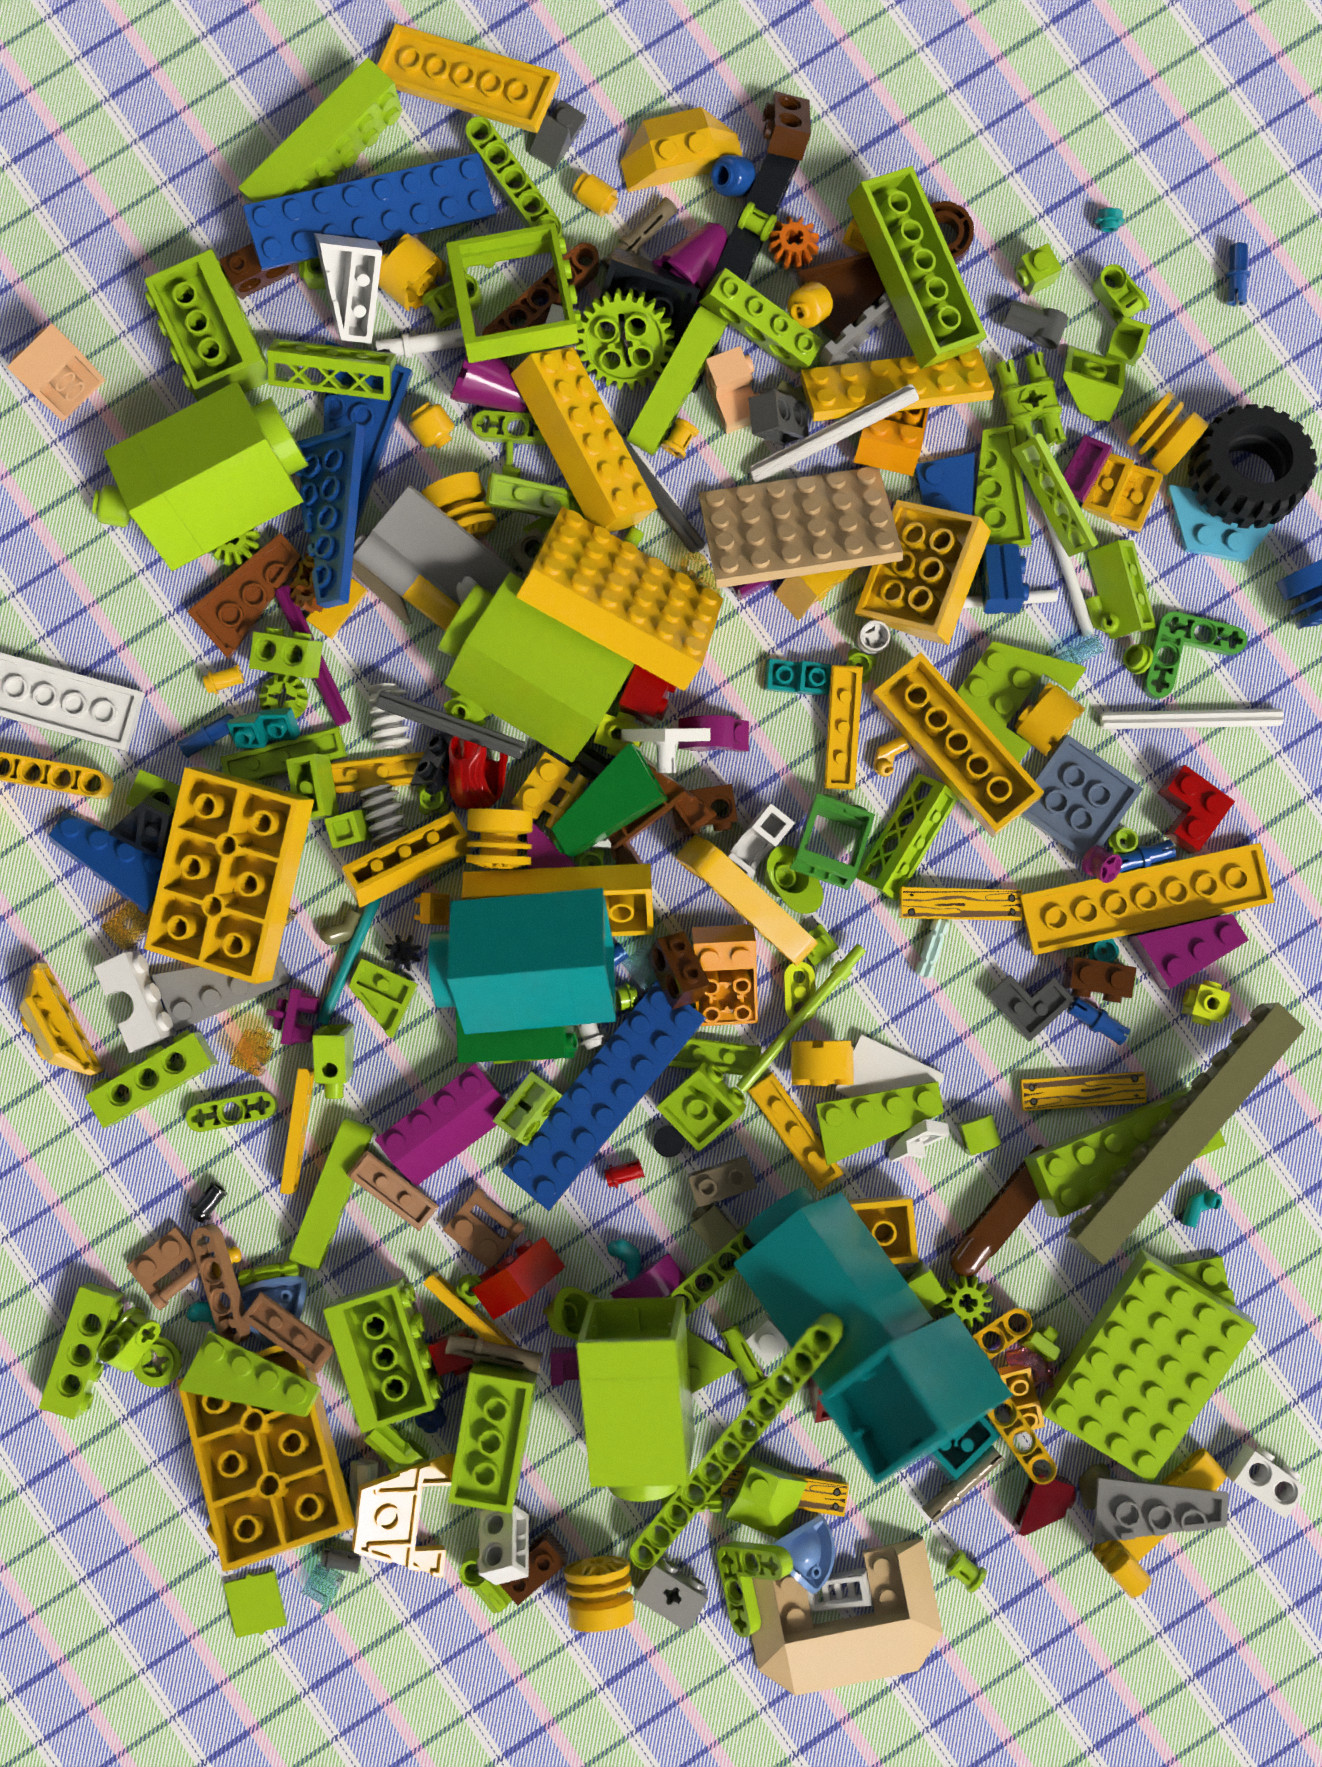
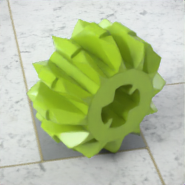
M249 530L236 537L239 541L235 545L229 541L215 548L213 557L217 561L224 559L226 566H231L234 560L238 566H242L244 564L243 557L246 556L250 559L253 556L250 551L260 549V545L255 542L260 537V533L257 530Z
M958 1275L959 1283L957 1284L952 1278H949L947 1282L952 1288L950 1290L942 1288L948 1298L939 1303L940 1307L947 1308L943 1314L944 1317L956 1313L962 1322L965 1320L968 1328L973 1327V1318L983 1323L984 1318L980 1313L982 1311L991 1313L992 1310L988 1305L984 1304L993 1300V1296L990 1293H984L988 1285L985 1282L977 1284L978 1277L976 1275L969 1277L968 1281L965 1276ZM964 1294H967L972 1299V1302L967 1301L969 1305L966 1307L959 1302L960 1299L964 1300L962 1297Z

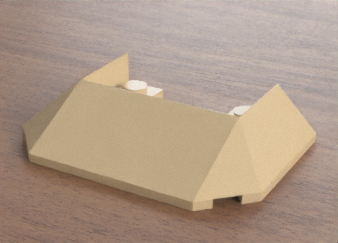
M924 1538L862 1550L873 1600V1613L813 1624L807 1590L790 1574L779 1580L752 1578L761 1618L760 1629L751 1634L758 1671L795 1696L919 1671L943 1634Z

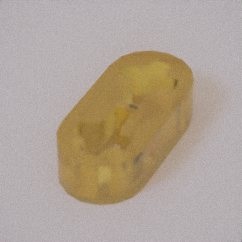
M689 552L681 560V573L686 574L699 585L704 582L706 588L714 590L720 596V588H716L714 574L705 556L699 552ZM690 560H694L696 564L700 562L702 564L699 567L701 577L698 579L693 570H686L689 567Z

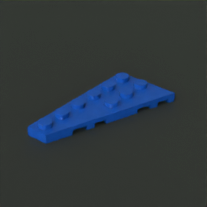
M325 340V345L344 347ZM397 364L391 374L390 401L325 392L324 433L355 423L365 428L356 531L413 375L411 369ZM340 371L334 376L342 385L350 386L355 382L348 372ZM370 375L365 379L372 389L383 390L384 377Z
M357 423L297 441L309 466L297 471L295 475L299 476L301 481L299 493L304 502L300 503L304 529L305 532L309 533L311 541L307 548L308 554L313 557L315 565L312 571L316 602L317 605L323 608H331L349 603L365 428Z

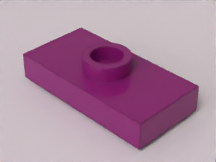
M1085 434L1063 473L1075 499L1081 503L1085 502L1113 450L1111 445Z

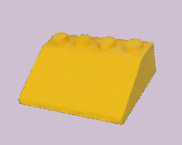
M897 500L892 515L903 550V561L872 565L855 614L871 621H881L890 628L924 640L949 645L991 530L981 517Z

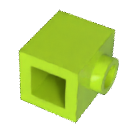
M1046 243L1021 256L1014 271L1019 284L1024 288L1029 297L1054 284L1062 271V267L1049 243Z

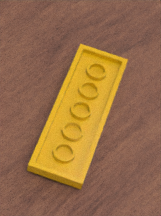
M396 23L377 64L394 81L398 91L533 133H538L560 82L558 72Z
M978 348L920 369L915 356L801 369L800 380L813 422L844 418L908 384H913L919 395V400L899 411L992 400L994 395L992 382Z

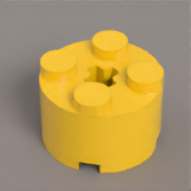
M407 233L401 237L397 247L390 254L382 256L378 286L407 311H410V307L416 310L424 305L422 303L423 296L430 290L438 287L435 284L438 276L444 278L446 263L419 239Z
M1051 682L1038 695L1039 698L1034 703L1035 707L1029 705L1018 717L1019 721L1014 726L1017 729L1016 733L1044 756L1061 741L1073 727V721L1076 717L1079 719L1086 709L1058 685L1054 686Z
M853 1040L791 1041L792 1085H854Z

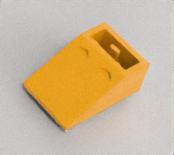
M929 407L897 411L860 430L854 463L913 476L922 449Z
M751 924L692 927V947L710 983L701 999L695 1002L696 1009L707 1018L701 1026L758 1023L757 962L754 927Z

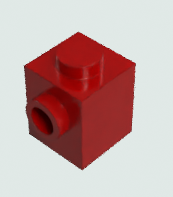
M467 1328L452 1333L453 1335L476 1339L474 1334L469 1335ZM450 1334L431 1341L428 1346L438 1376L452 1371L454 1375L465 1373L471 1370V1364L475 1363L472 1358L445 1354Z

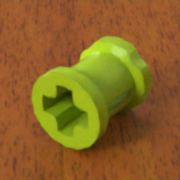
M749 202L739 219L737 227L740 229L747 228L758 234L760 240L765 242L771 234L778 216L774 214L769 216L756 209L754 203Z
M958 1550L948 1561L945 1567V1574L956 1577L966 1585V1590L972 1593L984 1582L987 1570L983 1566H976L966 1558V1553L963 1550Z

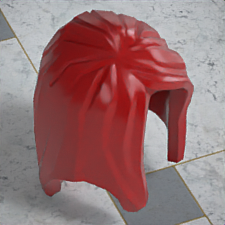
M453 736L449 742L448 782L450 795L459 808L465 810L489 809L500 799L503 792L508 755L500 753L499 761H494L487 754L486 746H480Z

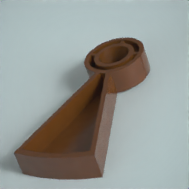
M951 201L931 203L930 206L937 222L946 223L955 230L956 240L949 244L948 248L957 265L965 258L973 241L974 223L965 208ZM869 252L797 271L796 282L798 287L805 283L818 282L824 285L830 292L833 299L832 311L818 326L833 342L849 324L855 327L857 325L856 321L862 313L870 306H876L879 299L886 293V289Z

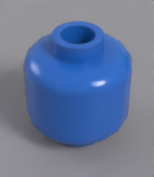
M723 155L716 160L711 170L713 188L718 194L725 197H742L748 194L756 180V171L753 163L742 155Z

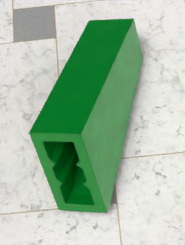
M632 743L626 745L551 828L556 836L553 838V842L561 854L565 853L567 856L576 857L668 800L638 746Z
M456 1008L458 1063L575 1058L574 1051L577 1050L578 1039L571 1025L465 1034Z

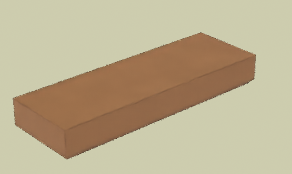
M367 1149L346 1173L349 1178L418 1231L422 1229L439 1207L434 1201Z
M263 1292L258 1294L241 1318L317 1374L335 1350L333 1343Z

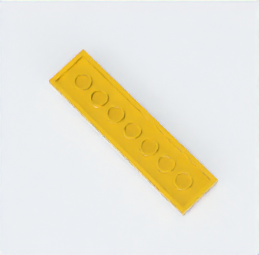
M1261 842L1119 873L1109 883H1104L1096 878L1019 895L1032 956L1275 903Z

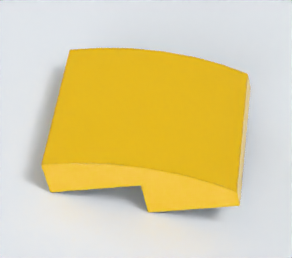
M1111 453L1085 502L1082 504V509L1116 525L1141 533L1162 483L1163 473L1134 465V460Z

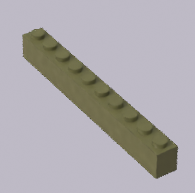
M1279 1002L1262 1003L1251 1012V1020L1245 1027L1238 1028L1231 1035L1230 1040L1232 1042L1226 1049L1220 1050L1212 1057L1210 1061L1212 1065L1206 1072H1202L1191 1082V1090L1172 1104V1112L1167 1118L1158 1121L1150 1131L1152 1135L1149 1139L1133 1149L1130 1154L1132 1158L1126 1166L1118 1168L1111 1175L1110 1180L1112 1182L1104 1191L1097 1192L1090 1200L1089 1204L1091 1206L1084 1214L1078 1215L1070 1223L1069 1228L1071 1230L1065 1237L1092 1263L1104 1266L1306 1029Z

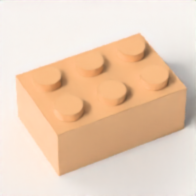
M52 323L47 328L38 331L34 341L24 350L18 351L7 366L62 422L106 381L79 349Z

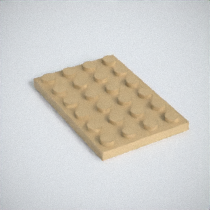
M864 467L698 492L716 588L903 561V550L879 468Z

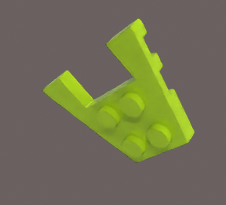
M992 641L957 693L1017 762L1020 763L1032 745L1006 727L1043 674L1071 692L1087 668L1068 661Z

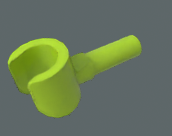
M508 441L506 442V460L502 468V475L520 478L521 468L513 467V442Z

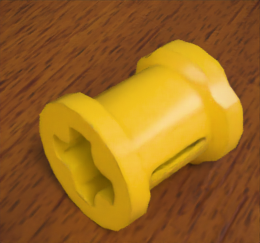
M677 418L674 422L675 427L668 439L662 441L661 447L674 457L684 459L686 456L685 450L692 438L698 435L699 430L688 421Z

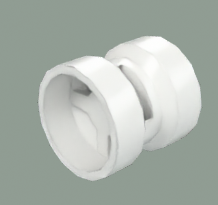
M873 620L867 622L857 636L858 648L866 655H879L890 641V630L881 621Z

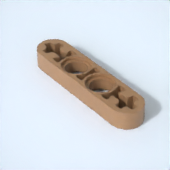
M214 1224L198 1227L191 1235V1244L217 1333L239 1344L248 1339L251 1330L250 1324L241 1319L246 1311L223 1233ZM208 1236L209 1239H210V1242H206V1241H205V1237ZM214 1252L215 1255L209 1257L208 1253ZM213 1262L220 1266V1277H216L212 1272L211 1266ZM222 1292L226 1293L230 1299L228 1308L221 1302L220 1296ZM232 1313L233 1316L227 1318V1314ZM231 1328H236L237 1333H233Z

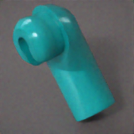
M1205 1189L1190 1196L1187 1200L1181 1224L1196 1228L1201 1212L1211 1208L1216 1210L1222 1205L1221 1195L1214 1190Z
M618 1238L609 1242L607 1247L610 1256L617 1257L626 1263L628 1280L637 1276L642 1271L639 1249L626 1239Z
M197 1301L192 1303L186 1311L188 1320L195 1323L197 1321L210 1322L217 1333L209 1302Z

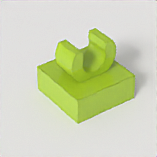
M822 924L808 932L818 942L815 948L806 956L814 967L838 950L839 947Z
M1047 1325L1046 1328L1042 1326L1038 1332L1028 1333L1022 1337L1018 1344L1042 1363L1056 1361L1061 1352V1349L1053 1344L1059 1332L1051 1325Z

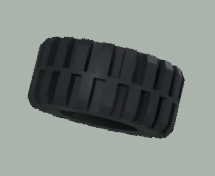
M1246 404L1244 409H1242V406H1235L1230 408L1228 412L1220 413L1208 425V428L1204 431L1191 453L1188 475L1191 477L1189 481L1191 490L1198 493L1195 498L1201 506L1205 504L1208 507L1207 512L1213 517L1217 515L1223 518L1221 522L1231 525L1232 522L1237 523L1238 528L1249 529L1251 525H1254L1256 529L1264 528L1269 523L1276 524L1293 511L1304 497L1316 476L1317 466L1314 463L1317 461V454L1315 449L1310 448L1313 441L1309 434L1305 435L1302 432L1304 427L1298 421L1294 423L1289 419L1290 415L1284 411L1278 413L1274 411L1275 407L1267 405L1263 408H1258V404ZM1248 451L1258 455L1270 466L1275 482L1258 483L1243 477L1232 465L1229 452Z

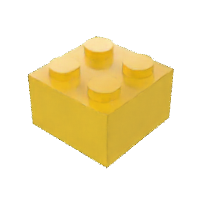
M909 1195L848 1200L893 1264L919 1262L913 1199Z

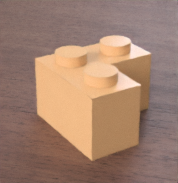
M741 346L707 358L705 361L704 380L726 434L751 425L748 398L760 395L758 392L753 393L750 383L753 382L751 373L754 372V366L749 354H743Z

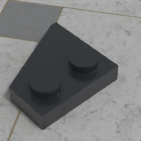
M148 795L109 832V835L162 861L165 857L175 808Z

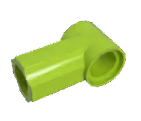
M390 1424L373 1429L364 1439L373 1450L388 1462L387 1466L392 1473L429 1460L427 1452L418 1443L411 1439L407 1440Z
M472 1548L464 1554L459 1578L466 1587L472 1588L493 1614L500 1613L509 1605L512 1599L499 1584L495 1585L480 1576L479 1571L475 1572L469 1569L468 1565L477 1564L479 1557V1548Z

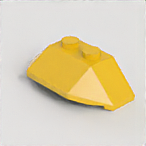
M702 107L643 120L621 160L627 192L711 173L714 163L723 155H742L737 133Z
M48 963L32 965L19 1010L23 1015L20 1017L22 1025L26 1031L32 1032L37 1042L35 1049L38 1055L52 1065L86 1075L101 1074L104 1072V1069Z

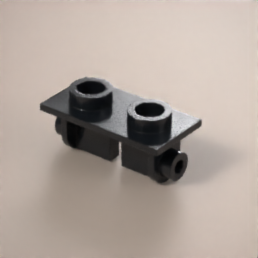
M447 733L432 735L427 743L423 757L415 769V774L410 783L411 786L424 785L426 787L425 792L433 796L437 792H441L448 775L441 766L446 770L449 769V742L453 735Z

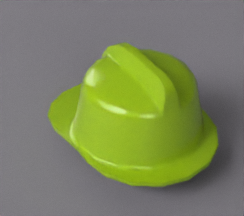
M787 845L776 847L770 852L764 871L766 888L776 897H780L791 910L797 913L810 914L816 912L821 907L824 899L820 881L790 869L796 850L794 847Z
M567 1286L562 1288L549 1303V1306L543 1309V1314L547 1315L552 1331L560 1336L578 1341L589 1300L600 1298L576 1287Z

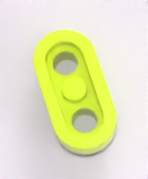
M801 962L798 966L791 963L784 971V1009L790 1020L797 1014L794 1010L795 1004L802 1002L805 1005L816 992L815 972L805 962ZM796 971H801L804 974V980L801 983H797L793 979ZM816 1011L806 1022L810 1021L814 1017Z

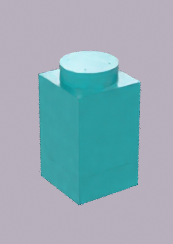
M603 888L451 901L449 931L431 932L428 966L435 1005L437 1008L456 1007L465 1034L616 1022L614 942Z
M806 1186L800 1187L773 1203L755 1217L744 1229L754 1247L733 1264L792 1349L822 1314H834L839 1317L844 1325L842 1338L811 1374V1377L822 1393L886 1344L922 1328L933 1319L842 1192L816 1201ZM820 1329L823 1336L830 1338L826 1331ZM802 1352L804 1358L811 1361L810 1357Z
M953 1313L889 1342L821 1394L818 1399L875 1486L944 1446L1013 1395L990 1363L985 1352L978 1346L957 1314Z

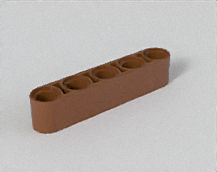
M580 243L563 257V260L569 259L572 279H569L571 282L568 285L574 284L576 294L599 273L598 250L591 243ZM586 257L593 260L587 266L578 263L580 259ZM554 266L487 325L482 331L481 336L543 325L547 320L551 305L562 306L558 285L556 284ZM538 298L549 300L544 306L533 304ZM516 318H524L526 320L525 324L519 327L513 326L511 322Z

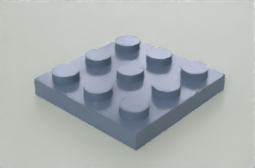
M1067 735L1034 779L1044 791V794L1020 816L1083 860L1086 852L1091 847L1096 845L1103 846L1143 788L1074 738Z

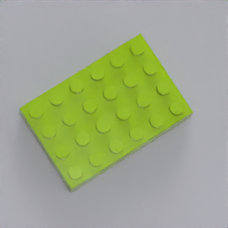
M1141 1249L1039 1400L1042 1414L1152 1483L1253 1336L1257 1326L1248 1314Z

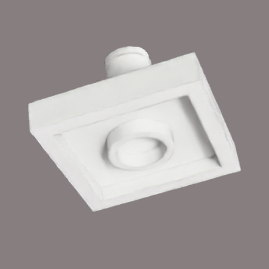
M710 728L622 729V742H654V745H657L656 773H677L675 744H679L680 741H710Z

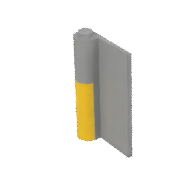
M410 484L366 537L361 533L354 542L353 559L445 632L461 607L456 587L458 582L461 583L464 577H471L478 585L493 594L497 593L509 572L523 580L525 579Z

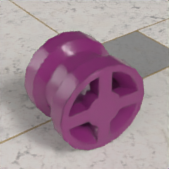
M1098 845L1091 847L1086 852L1082 861L1084 873L1090 876L1096 875L1098 880L1104 883L1113 881L1119 874L1122 866V859L1118 854L1108 853L1105 848Z

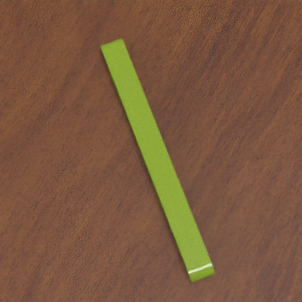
M830 1313L822 1314L802 1336L689 1475L688 1485L679 1487L631 1546L629 1556L635 1566L644 1570L654 1566L830 1353L844 1334V1325L839 1317ZM820 1329L826 1331L830 1338L823 1336ZM802 1352L807 1354L811 1361L804 1358ZM784 1375H786L787 1377H789V1378L791 1379L792 1383L789 1382V1381H787V1380L784 1378ZM766 1398L770 1399L773 1404L769 1403Z

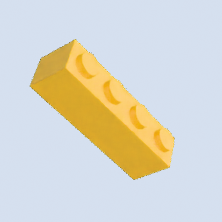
M451 812L342 866L345 883L361 908L470 853V847H466V843L469 841L468 834L455 813Z

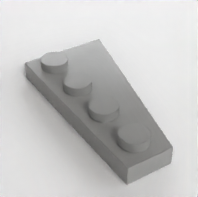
M887 292L879 299L878 303L880 305L877 308L872 305L862 313L856 321V327L849 324L842 330L841 335L835 342L831 340L824 346L817 363L819 367L842 365L849 356L846 353L854 346L859 349L871 337L868 333L875 326L880 329L891 319L893 315L890 312L894 308Z
M278 953L273 979L259 984L246 982L202 967L152 975L160 991L167 1013L172 1019L175 1031L183 1030L292 982L280 953Z
M1097 1476L1093 1543L1098 1544L1112 1540L1135 1539V1537L1150 1535L1160 1536L1173 1532H1191L1227 1527L1229 1493Z

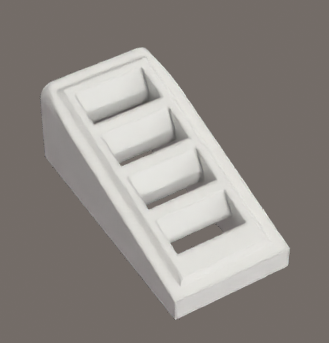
M866 1568L830 1574L828 1580L822 1586L823 1602H819L817 1592L811 1594L807 1591L811 1613L871 1606L873 1602ZM859 1581L862 1594L857 1595L855 1582ZM842 1583H847L848 1597H844ZM834 1584L836 1599L832 1600L829 1585Z

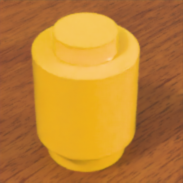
M582 173L572 189V194L577 196L576 200L600 217H603L605 214L610 215L615 210L619 201L616 198L617 190L594 174Z

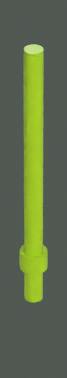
M856 944L842 961L838 960L830 969L832 973L739 1080L736 1084L738 1088L746 1093L841 981L845 982L853 973L851 969L866 953L863 947Z

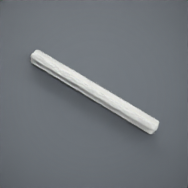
M908 384L751 465L749 470L753 480L760 482L919 400L917 390L913 384Z
M1282 709L1103 712L1100 714V727L1102 729L1279 726L1284 722V712Z

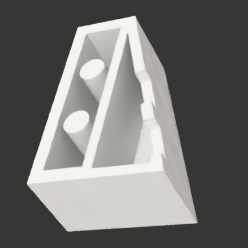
M314 233L336 332L343 341L372 343L382 249L375 240Z

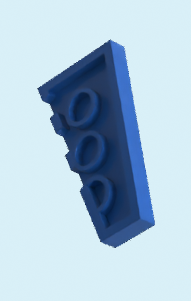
M975 452L917 464L915 476L921 504L972 515Z
M64 812L48 835L49 841L77 863L83 864L90 869L94 876L101 881L107 882L116 889L120 896L132 901L141 912L147 915L155 901L164 858L162 861L110 836V831Z

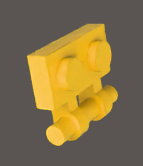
M544 752L511 803L520 810L533 811V818L537 821L542 813L546 811L551 816L545 823V826L551 829L574 804L576 799L584 793L582 790L589 780L578 774L573 783L568 782L565 779L570 773L571 768L547 752ZM561 788L566 794L556 807L550 801L558 789Z

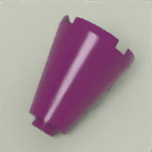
M707 222L655 257L652 262L699 287L700 292L695 304L696 306L705 293L728 242L727 232L722 225Z
M466 354L450 399L456 402L524 413L526 408L528 409L510 375L514 369L499 358L469 363Z

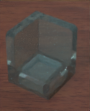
M647 944L621 962L643 991L647 990L657 981V977L647 958V954L650 951Z
M318 1561L301 1593L322 1604L318 1613L325 1615L346 1576L331 1568L329 1571H326V1567H320L321 1562Z

